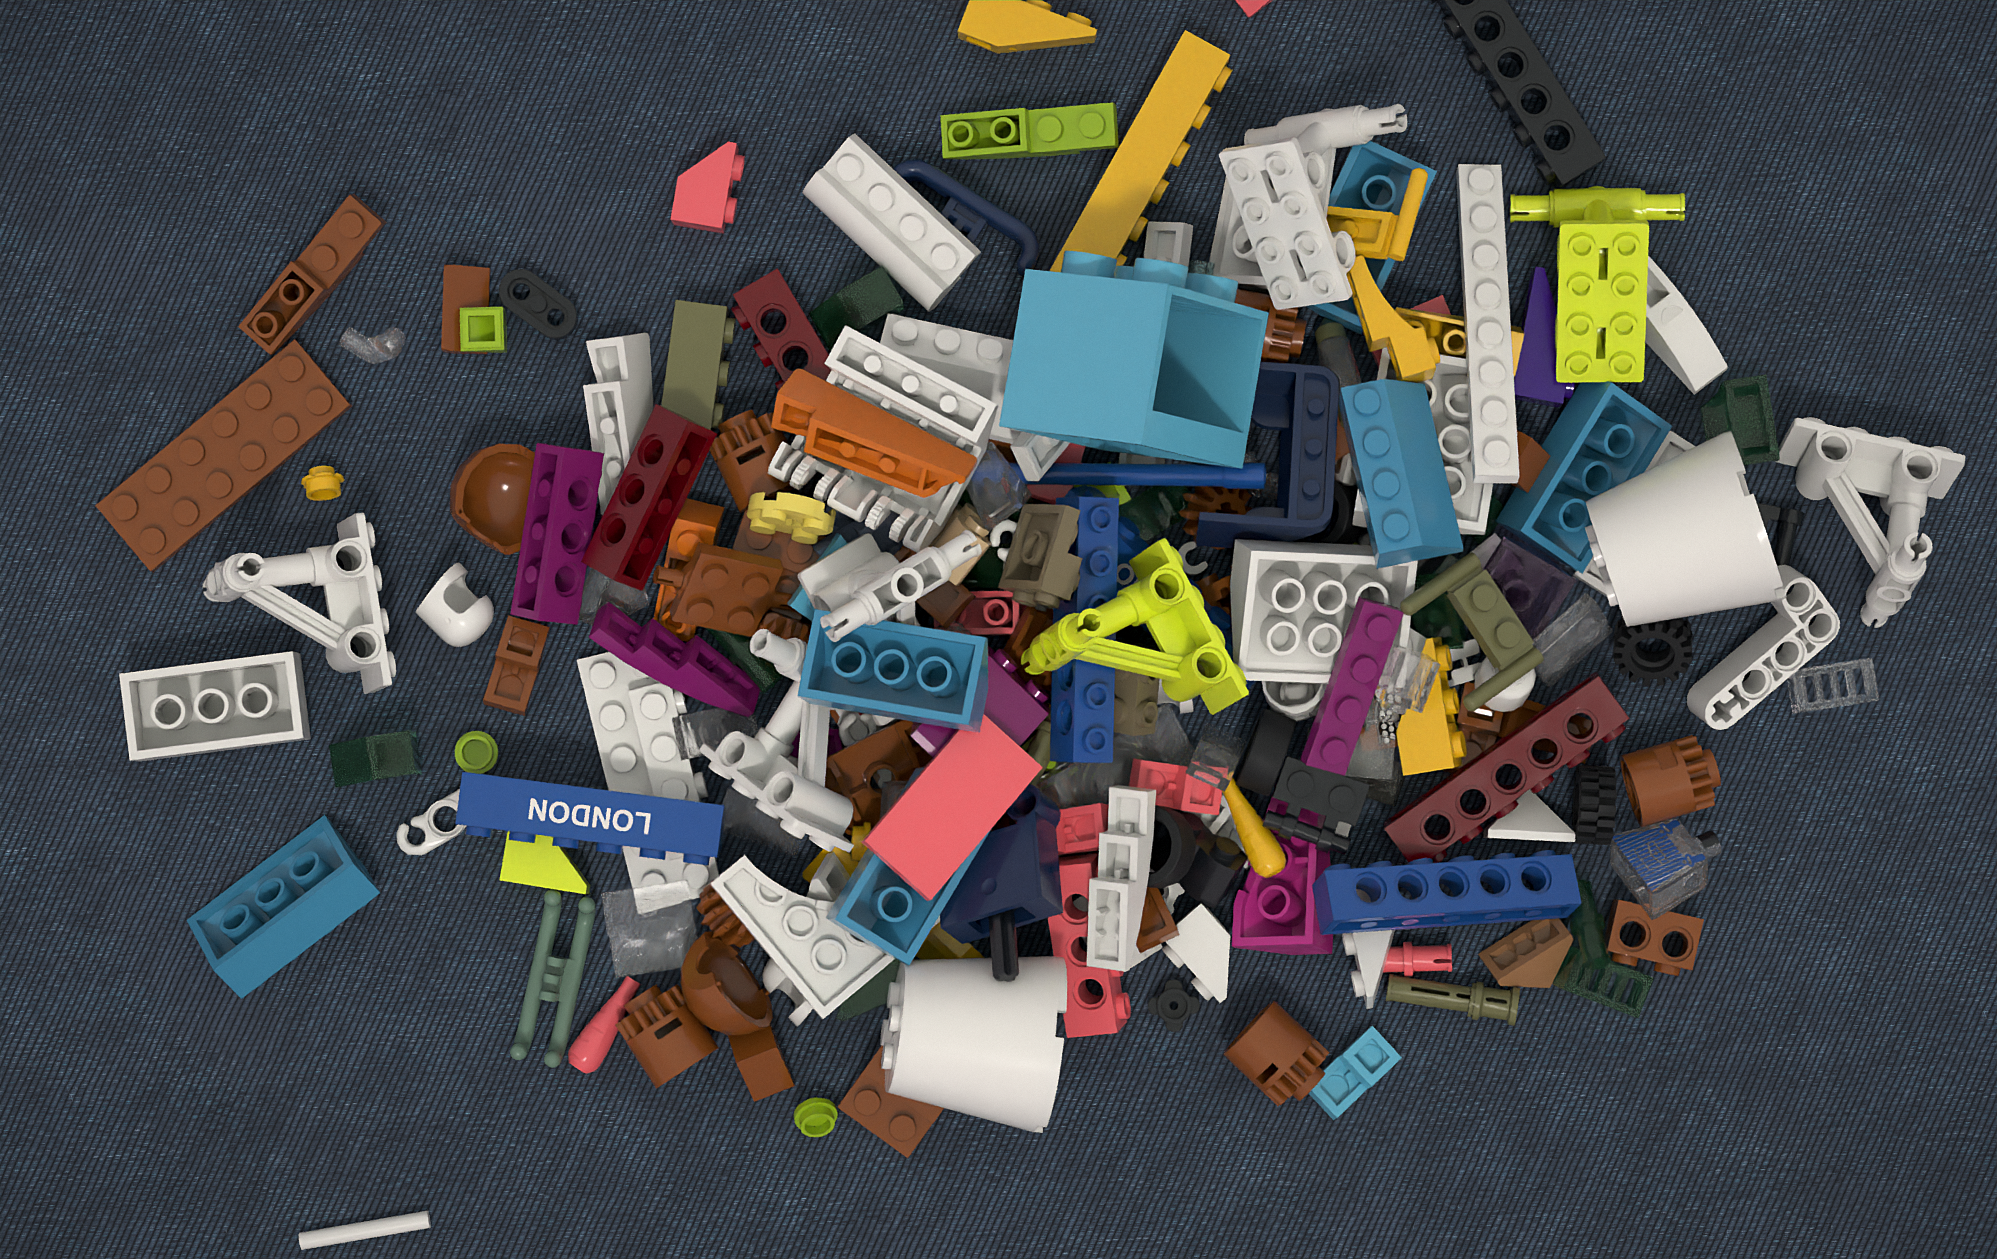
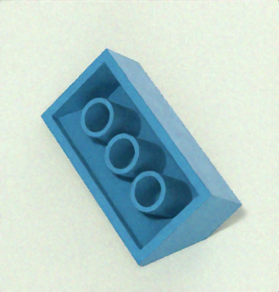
M1372 141L1362 145H1355L1352 147L1331 191L1328 206L1392 212L1394 215H1399L1411 171L1415 168H1422L1428 173V179L1418 210L1419 213L1437 171ZM1364 257L1375 284L1380 292H1382L1396 260L1389 257L1387 260ZM1352 296L1344 301L1306 306L1324 318L1336 321L1361 335L1363 333Z
M1380 379L1341 387L1339 408L1376 569L1463 552L1464 548L1425 384Z
M1581 382L1541 446L1550 455L1549 460L1528 493L1516 487L1496 522L1527 544L1583 574L1593 557L1585 527L1592 525L1585 501L1644 473L1671 430L1672 425L1612 382Z
M815 609L798 697L813 705L980 733L988 693V639L986 637L883 620L876 625L863 624L843 636L839 641L833 642L825 633L833 627L827 626L822 628L820 622L822 616L828 615L831 612Z
M925 767L915 769L899 797ZM989 832L930 901H926L867 848L826 916V919L863 942L902 963L910 965Z
M324 815L187 919V922L213 971L242 999L255 988L261 986L268 978L289 962L295 960L302 952L323 936L329 934L336 926L357 910L367 905L369 901L380 894V891L366 867L331 821Z

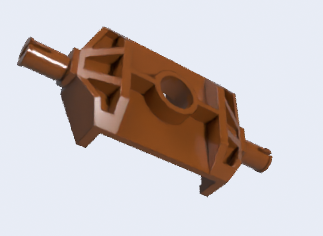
M898 719L899 721L827 756L825 788L849 798L853 805V817L845 830V833L852 836V826H863L864 822H871V828L874 827L896 802L915 769L926 767L933 759L910 736L913 721ZM880 769L890 770L891 781L886 787L882 789L871 787L870 780L874 772Z

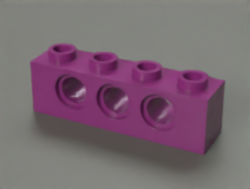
M544 443L536 444L511 615L537 621L578 625L587 565L582 563L581 560L591 542L604 453Z

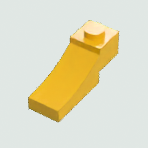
M1364 256L1355 257L1354 265L1346 275L1353 292L1352 299L1369 352L1387 348L1398 381L1419 383L1433 379L1436 370L1435 364L1440 363V355L1434 338L1427 339L1423 327L1414 329L1395 312L1375 284Z

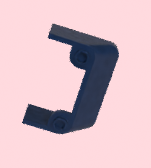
M1260 362L1251 421L1262 429L1281 431L1277 508L1256 507L1245 515L1200 512L1196 546L1234 548L1235 539L1293 542L1317 534L1329 525L1333 511L1339 381L1330 369L1316 365Z

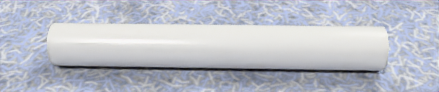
M422 1211L300 1232L299 1243L301 1250L421 1230L431 1228L429 1211Z

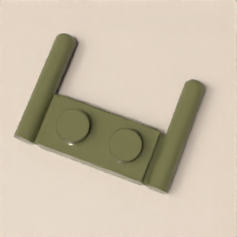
M1470 552L1402 600L1400 609L1405 615L1411 616L1445 591L1448 592L1446 596L1493 667L1499 670L1497 674L1463 698L1465 708L1469 711H1475L1544 661V657L1532 645L1534 641L1487 570L1482 569L1477 555Z

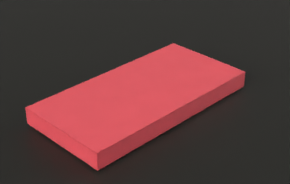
M983 714L980 733L957 729L869 832L862 843L926 901H930L1043 767Z

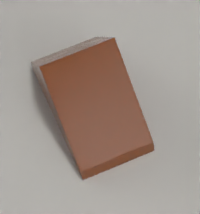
M771 1023L768 1027L754 1033L728 1035L736 1064L754 1102L795 1086Z

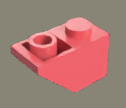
M725 143L678 176L670 219L673 225L724 234L726 223H734L737 198L731 197L733 181L741 182L745 163V156L738 155L739 148L737 143Z

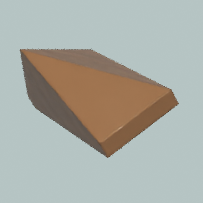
M1559 918L1531 920L1478 955L1500 986L1550 988L1574 939Z

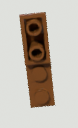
M350 194L298 259L288 264L238 327L267 353L273 355L344 280L365 255L363 253L365 248L387 222L355 194Z

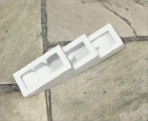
M1122 785L1109 787L1108 831L1099 833L1098 877L1089 879L1087 966L1125 972L1130 970L1140 929L1149 877L1154 835L1155 789Z

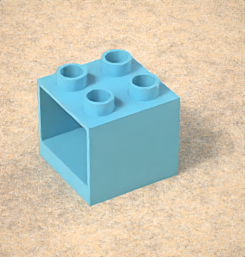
M1064 251L1061 272L1025 269L999 422L1000 427L1102 451L1243 468L1269 313L1235 303L1238 281L1213 275L1188 273V267L1185 265L1147 258H1136L1134 267L1116 266L1117 260L1114 258L1077 251Z

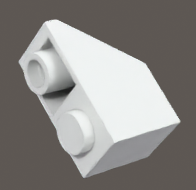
M1200 902L1175 924L1179 931V936L1166 941L1167 945L1162 950L1178 968L1186 964L1196 977L1191 983L1207 1001L1214 996L1221 1003L1227 998L1230 932L1208 907Z

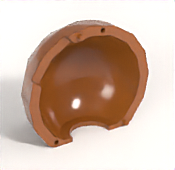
M498 443L475 451L458 467L450 486V513L453 519L474 538L497 552L511 555L520 551L535 452L520 444Z
M712 931L704 932L693 942L681 966L682 994L689 1010L700 1023L726 1035H744L768 1027L773 1019L772 1004L768 996L770 993L766 988L761 989L752 971L738 955L741 950L734 944L726 947L720 936L712 938Z

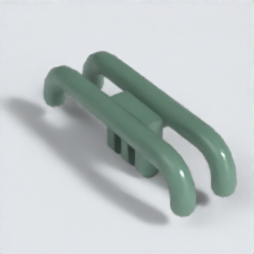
M551 889L544 895L545 903L518 1028L513 1046L510 1049V1055L515 1060H522L527 1056L533 1040L541 1000L559 1001L549 1047L544 1056L545 1064L550 1068H555L561 1064L567 1047L592 934L596 904L590 897H583L579 900L578 916L569 958L551 955L562 906L560 892Z

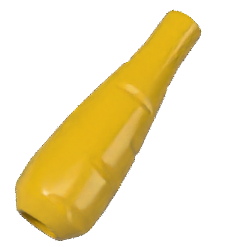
M1230 778L1224 781L1222 793L1228 803L1238 836L1252 868L1258 875L1265 878L1278 874L1285 868L1286 864L1285 854L1270 829L1262 826L1263 819L1242 794L1239 786L1236 785L1235 779Z

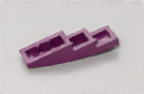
M609 601L597 611L589 638L626 664L658 682L704 703L745 717H749L754 713L761 685L699 636L695 635L685 644L653 618L641 627Z

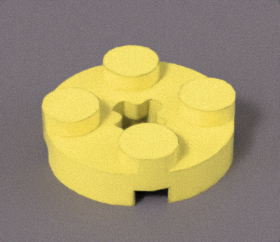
M765 492L755 493L750 496L747 517L751 520L750 529L754 532L774 534L775 531L792 534L791 539L796 542L816 544L818 536L827 535L833 531L836 511L832 508L828 513H825V503L819 500L777 492L776 500H764Z

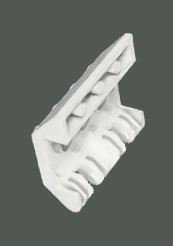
M845 325L824 363L831 369L826 381L977 458L976 467L964 483L953 482L941 487L936 494L922 498L804 452L806 436L796 435L791 446L782 441L770 463L768 474L783 482H787L791 478L790 486L798 490L803 488L817 472L823 474L824 476L815 486L813 497L816 500L824 502L828 498V506L858 522H862L866 518L865 526L876 530L893 511L900 516L893 522L889 538L897 543L904 538L903 546L918 553L928 547L944 529L986 451L998 405Z

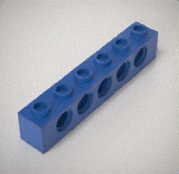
M1083 496L1056 498V505H1068L1081 510L1077 521L1078 534L1075 541L1070 545L1068 553L1083 559L1079 569L1080 581L1078 587L1072 593L1070 601L1061 600L1058 609L1053 608V624L1068 614H1080L1085 609H1094L1117 597L1119 498ZM1116 632L1104 639L1116 641ZM1073 659L1059 669L1052 671L1050 761L1113 763L1115 668Z
M1553 850L1539 851L1533 853L1530 857L1515 858L1513 853H1501L1490 857L1489 860H1474L1473 856H1459L1444 863H1433V860L1430 858L1413 860L1407 865L1392 866L1390 861H1379L1367 865L1366 868L1351 869L1349 864H1336L1325 868L1323 873L1312 884L1321 935L1567 918L1582 904L1572 854L1556 855V852ZM1521 878L1531 882L1535 891L1527 889L1523 885ZM1480 881L1488 883L1492 887L1494 894L1485 891ZM1439 884L1446 885L1452 891L1453 897L1444 894ZM1398 887L1407 889L1412 896V900L1404 898L1400 894ZM1356 889L1366 892L1371 902L1363 901L1357 895Z

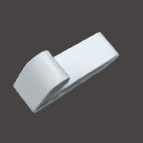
M1777 566L1785 595L1790 586L1794 584L1793 590L1785 599L1771 602L1778 614L1697 681L1689 690L1687 695L1689 710L1714 729L1722 730L1734 725L1828 645L1838 634L1840 620L1834 609L1816 584L1791 566ZM1817 615L1815 621L1808 626L1813 616ZM1784 643L1782 649L1775 654L1777 648ZM1749 671H1751L1749 677L1744 682H1742L1744 676Z

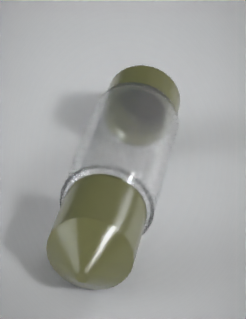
M1323 318L1315 332L1318 345L1317 352L1321 366L1330 369L1338 378L1340 396L1341 387L1360 384L1362 379L1344 326L1331 319ZM1338 401V417L1341 426L1344 428Z

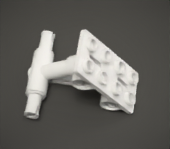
M1394 104L1389 107L1371 110L1362 105H1355L1338 109L1326 108L1320 112L1285 117L1276 126L1248 129L1244 136V146L1226 148L1220 152V161L1275 309L1281 310L1344 301L1352 296L1353 292L1346 274L1355 262L1354 242L1345 231L1331 232L1326 219L1336 149L1366 144L1376 135L1404 132L1407 128V114L1396 116L1397 113L1405 111L1402 105Z
M1795 418L1776 452L1775 462L1797 467L1796 487L1804 497L1811 500H1821L1828 496L1876 574L1867 588L1866 603L1861 608L1860 617L1869 627L1873 620L1877 619L1874 628L1881 627L1886 623L1890 615L1896 614L1905 602L1911 598L1912 591L1926 570L1925 559L1932 551V542L1926 534L1922 533L1918 541L1917 536L1920 518L1925 515L1927 497L1944 498L1964 467L1965 456L1953 453L1951 449L1942 446L1926 447L1912 444L1909 440L1902 437L1886 438L1868 434L1866 430L1858 427L1841 428L1825 424L1824 421L1817 418ZM1858 492L1880 497V505L1883 511L1890 516L1886 538Z
M364 513L353 514L337 524L339 542L333 545L307 548L306 553L262 558L256 553H238L222 562H216L215 566L208 572L203 583V588H207V591L203 592L207 599L213 602H230L242 597L326 647L327 662L334 670L342 673L360 671L364 694L374 693L392 685L391 677L396 675V664L393 653L391 651L387 652L384 634L389 632V621L386 610L380 608L377 591L382 589V578L379 567L373 565L370 548L375 546V535L372 524L370 522L366 523ZM336 557L342 560L344 570L338 566ZM310 583L313 587L323 585L329 619L275 587ZM350 642L357 647L358 656L352 652Z
M965 530L961 535L941 547H926L899 563L891 553H881L872 534L865 533L799 572L798 579L814 609L831 612L828 615L822 616L820 622L822 628L827 626L833 627L825 633L830 640L837 642L843 636L863 624L876 625L883 620L920 626L915 617V601L947 582L949 577H951L952 570L970 559L981 555L982 550L980 544L973 547L969 545L975 542L977 538L972 532ZM872 715L878 726H883L895 719Z
M760 629L752 636L750 641L751 653L774 663L776 670L780 674L794 680L766 728L760 727L754 738L735 731L726 735L717 749L703 743L699 751L711 760L708 767L712 771L728 780H731V778L735 780L732 784L735 790L751 799H755V797L759 799L755 805L758 809L775 819L781 817L783 820L780 823V827L800 839L806 833L810 835L809 839L813 843L829 852H832L833 848L837 847L850 853L854 844L846 839L843 834L853 817L852 802L849 798L825 788L830 707L809 704L797 696L807 643L797 638L785 640L772 634L767 629ZM800 731L799 756L795 758L790 755L794 749L792 742Z

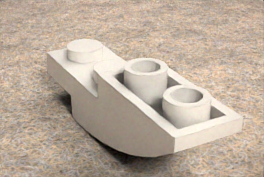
M1648 256L1645 342L1695 395L1725 372L1728 366L1693 309L1664 272Z

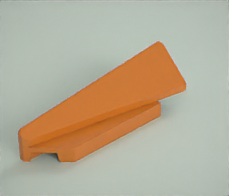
M796 369L777 393L771 428L806 436L804 452L922 498L936 494L941 487L953 482L964 483L976 467L977 458L803 369Z

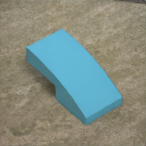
M1370 1026L1323 1069L1326 1074L1309 1092V1095L1335 1120L1368 1088H1371L1402 1057L1373 1026Z

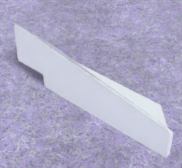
M648 333L586 341L597 380L595 384L583 385L592 451L604 453L602 476L598 490L602 515L654 409L650 337Z

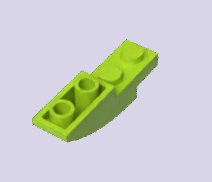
M1113 102L1034 110L1015 108L940 115L943 159L1041 157L1080 154V151L1119 148L1117 107Z

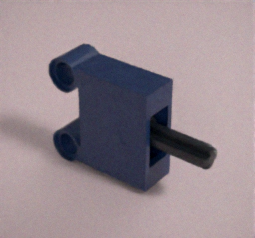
M1031 784L1023 790L1006 811L1017 824L989 832L940 914L941 929L961 944L990 936L992 971L996 981L1011 982L1019 974L1016 927L1063 913L1056 833L1061 812L1055 802Z

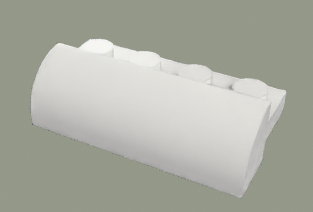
M855 133L849 136L826 165L813 175L803 190V194L928 312L941 302L960 280L963 272L981 253L975 245Z

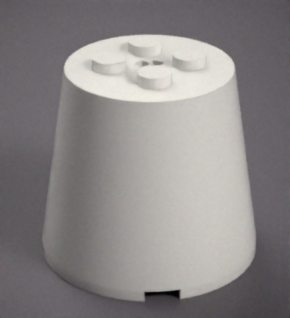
M1731 431L1722 433L1585 501L1592 525L1585 527L1589 544L1599 569L1611 607L1619 604L1627 627L1775 602L1786 598L1754 494L1750 495L1743 475L1746 471Z
M1057 956L1018 957L1019 974L1011 982L995 980L992 971V958L912 960L910 965L901 962L896 982H890L887 998V1008H890L889 1019L883 1020L880 1045L883 1046L881 1069H885L886 1092L1023 1130L1043 1133V1127H1047L1053 1109L1062 1060L1064 1038L1055 1037L1057 1013L1065 1014L1067 1010V968L1065 959Z

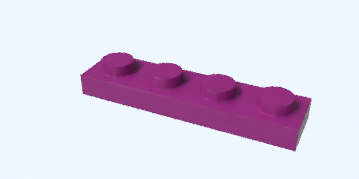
M1359 596L1300 759L1305 765L1345 776L1404 614L1399 608Z

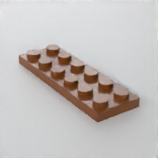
M294 339L95 506L149 571L155 572L348 411L352 405L300 343Z

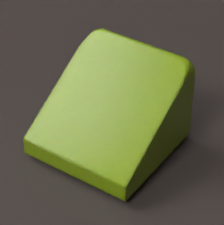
M504 307L460 308L461 352L507 353L506 309Z

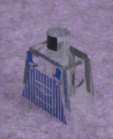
M1670 819L1613 835L1610 844V865L1651 920H1654L1706 887L1708 883V859L1721 854L1722 850L1720 842L1713 831L1709 830L1692 838L1679 820Z

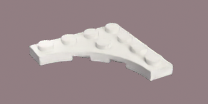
M745 855L710 883L712 888L821 1019L829 1015L895 959L826 919L835 902L814 900L789 891L768 878ZM939 915L938 919L936 920L935 924L933 925V927H934L938 922H940V915Z

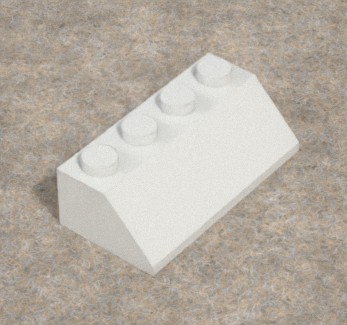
M887 314L880 344L996 403L998 409L989 439L1013 444L1022 431L999 426L1013 340L895 314Z

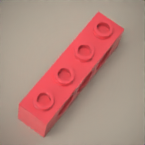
M1099 853L1059 857L1063 913L1048 917L1053 955L1063 957L1067 968V1010L1065 1014L1063 1013L1067 1038L1118 1033L1131 1015L1129 996L1127 993H1122L1120 977L1123 976L1124 971L1087 966V952L1079 944V937L1088 936V911L1077 909L1073 904L1072 895L1080 894L1089 902V879L1098 877ZM1086 979L1098 981L1103 988V995L1096 996L1090 993L1086 987Z

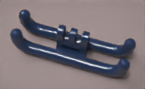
M920 159L903 161L893 168L907 183L912 181L921 182L948 199L949 201L942 210L941 215L957 230L967 234L966 238L973 245L986 224H988L1021 247L1022 253L1017 261V272L1020 276L1024 277L1025 269L1035 270L1039 260V241L1035 232L1026 223L928 162Z

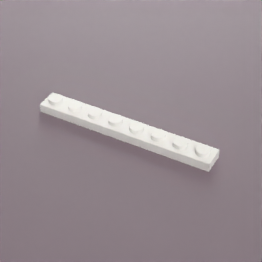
M1458 164L1456 181L1473 483H1517L1519 479V459L1501 165Z

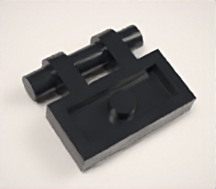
M1287 755L1272 796L1275 799L1287 802V809L1284 815L1268 810L1262 826L1278 831V836L1290 840L1291 837H1295L1315 844V849L1324 853L1332 850L1346 855L1351 838L1335 833L1338 822L1341 821L1356 827L1370 784L1348 776L1305 765L1301 760ZM1301 808L1326 816L1322 828L1299 821L1298 816Z

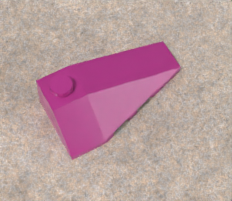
M1272 797L1267 811L1271 810L1284 815L1288 803ZM1301 808L1298 820L1322 828L1326 816ZM1270 829L1285 854V868L1278 874L1265 878L1258 875L1251 866L1243 890H1238L1234 901L1232 947L1288 955L1332 954L1333 934H1320L1312 884L1323 873L1325 868L1331 866L1330 851L1324 853L1316 850L1315 844L1295 837H1291L1290 840L1278 836V831Z

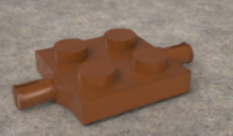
M699 542L692 559L681 571L659 565L654 570V584L658 583L677 587V594L670 608L671 620L675 622L752 637L758 628L762 616L770 607L790 612L795 611V609L787 604L793 594L775 590L783 571L780 559Z

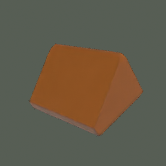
M444 264L441 350L444 353L488 354V352H461L460 308L489 307L490 268Z

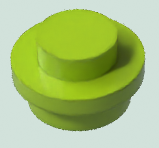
M468 732L458 740L455 746L456 762L468 773H485L493 768L497 762L499 754L497 743L485 732Z
M818 1097L807 1099L799 1104L794 1111L796 1126L808 1137H822L830 1133L835 1126L838 1116L836 1106L832 1101Z

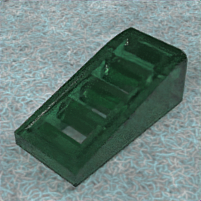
M1570 946L1553 981V985L1639 1018L1654 978ZM1596 966H1600L1601 969L1591 991L1588 989ZM1616 972L1618 974L1610 996H1604L1612 974ZM1631 978L1634 979V983L1625 1004L1620 1002L1628 979Z

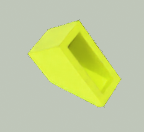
M510 831L507 832L500 881L589 894L591 885L566 850L560 846H552L553 837L536 835L535 843L509 840Z

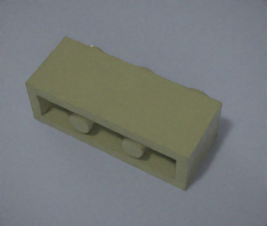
M675 300L661 406L714 431V429H719L718 426L723 423L725 404L718 403L720 386L727 387L729 381L730 361H725L723 358L725 343L733 344L736 318H729L730 311L727 306Z

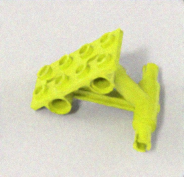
M1592 186L1589 188L1553 189V191H1549V195L1510 194V223L1515 221H1549V225H1553V228H1559L1557 239L1558 304L1555 319L1557 382H1642L1644 380L1649 223L1647 220L1684 221V193L1646 194L1645 190H1641V188H1604Z
M1166 538L1155 542L1129 561L1139 581L1119 590L1117 597L1094 609L1089 608L1083 610L1080 614L1072 613L1066 615L1037 635L1032 640L1030 648L1026 649L1021 656L1022 665L1027 662L1030 663L1024 670L1031 675L1057 670L1071 660L1077 659L1162 679L1163 690L1169 698L1174 701L1184 702L1201 695L1212 715L1249 695L1246 687V677L1242 669L1232 662L1225 649V638L1221 630L1211 623L1204 610V600L1200 591L1190 584L1183 571V561L1179 552L1169 545ZM1146 623L1161 652L1104 638L1129 625L1139 626Z

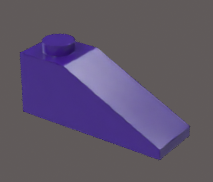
M1535 267L1531 271L1521 323L1524 338L1516 375L1514 376L1515 400L1558 408L1563 404L1564 398L1571 399L1575 383H1560L1556 380L1555 319L1557 310L1545 269L1541 267Z

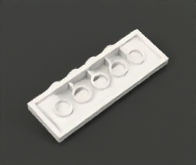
M610 652L578 659L577 664L608 790L702 802L701 798L708 797L703 773L694 772L691 756L698 755L692 729L684 731L680 714L688 712L684 694L633 668ZM623 846L638 913L700 898L699 894L703 891V888L720 876L715 857H710L709 865L683 862L684 853L666 851V858L662 860L639 857L640 848Z

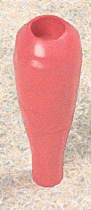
M629 976L625 977L618 990L601 1007L600 1011L594 1015L573 1042L568 1052V1061L571 1065L585 1074L594 1072L599 1068L619 1031L615 1024L623 1020L627 1012L624 1005L632 1000L641 986L640 983Z

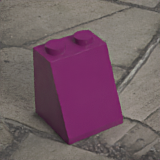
M988 646V693L984 715L1016 744L1021 746L1048 716L1049 704L1046 700L1049 698V695L1033 679H1030L1028 682L1024 681L1014 671L1018 668L1017 664L1005 651L999 648L995 652ZM913 722L910 736L934 757L957 729Z

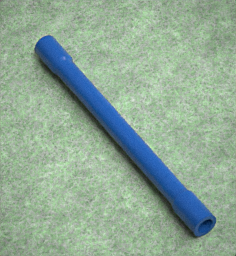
M981 460L967 486H1001L1003 484L1222 486L1227 489H1265L1266 463H1243L1242 469L1209 464L1053 463L1039 481H1026L1018 463Z

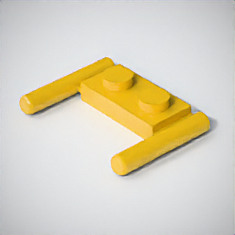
M1415 168L1411 171L1399 215H1394L1392 212L1328 206L1326 219L1330 231L1347 232L1354 242L1356 257L1363 255L1365 258L1385 260L1389 257L1396 261H1404L1428 179V173L1422 168Z

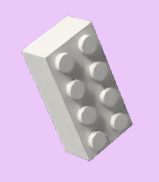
M291 651L119 674L130 761H147L311 739L300 653Z

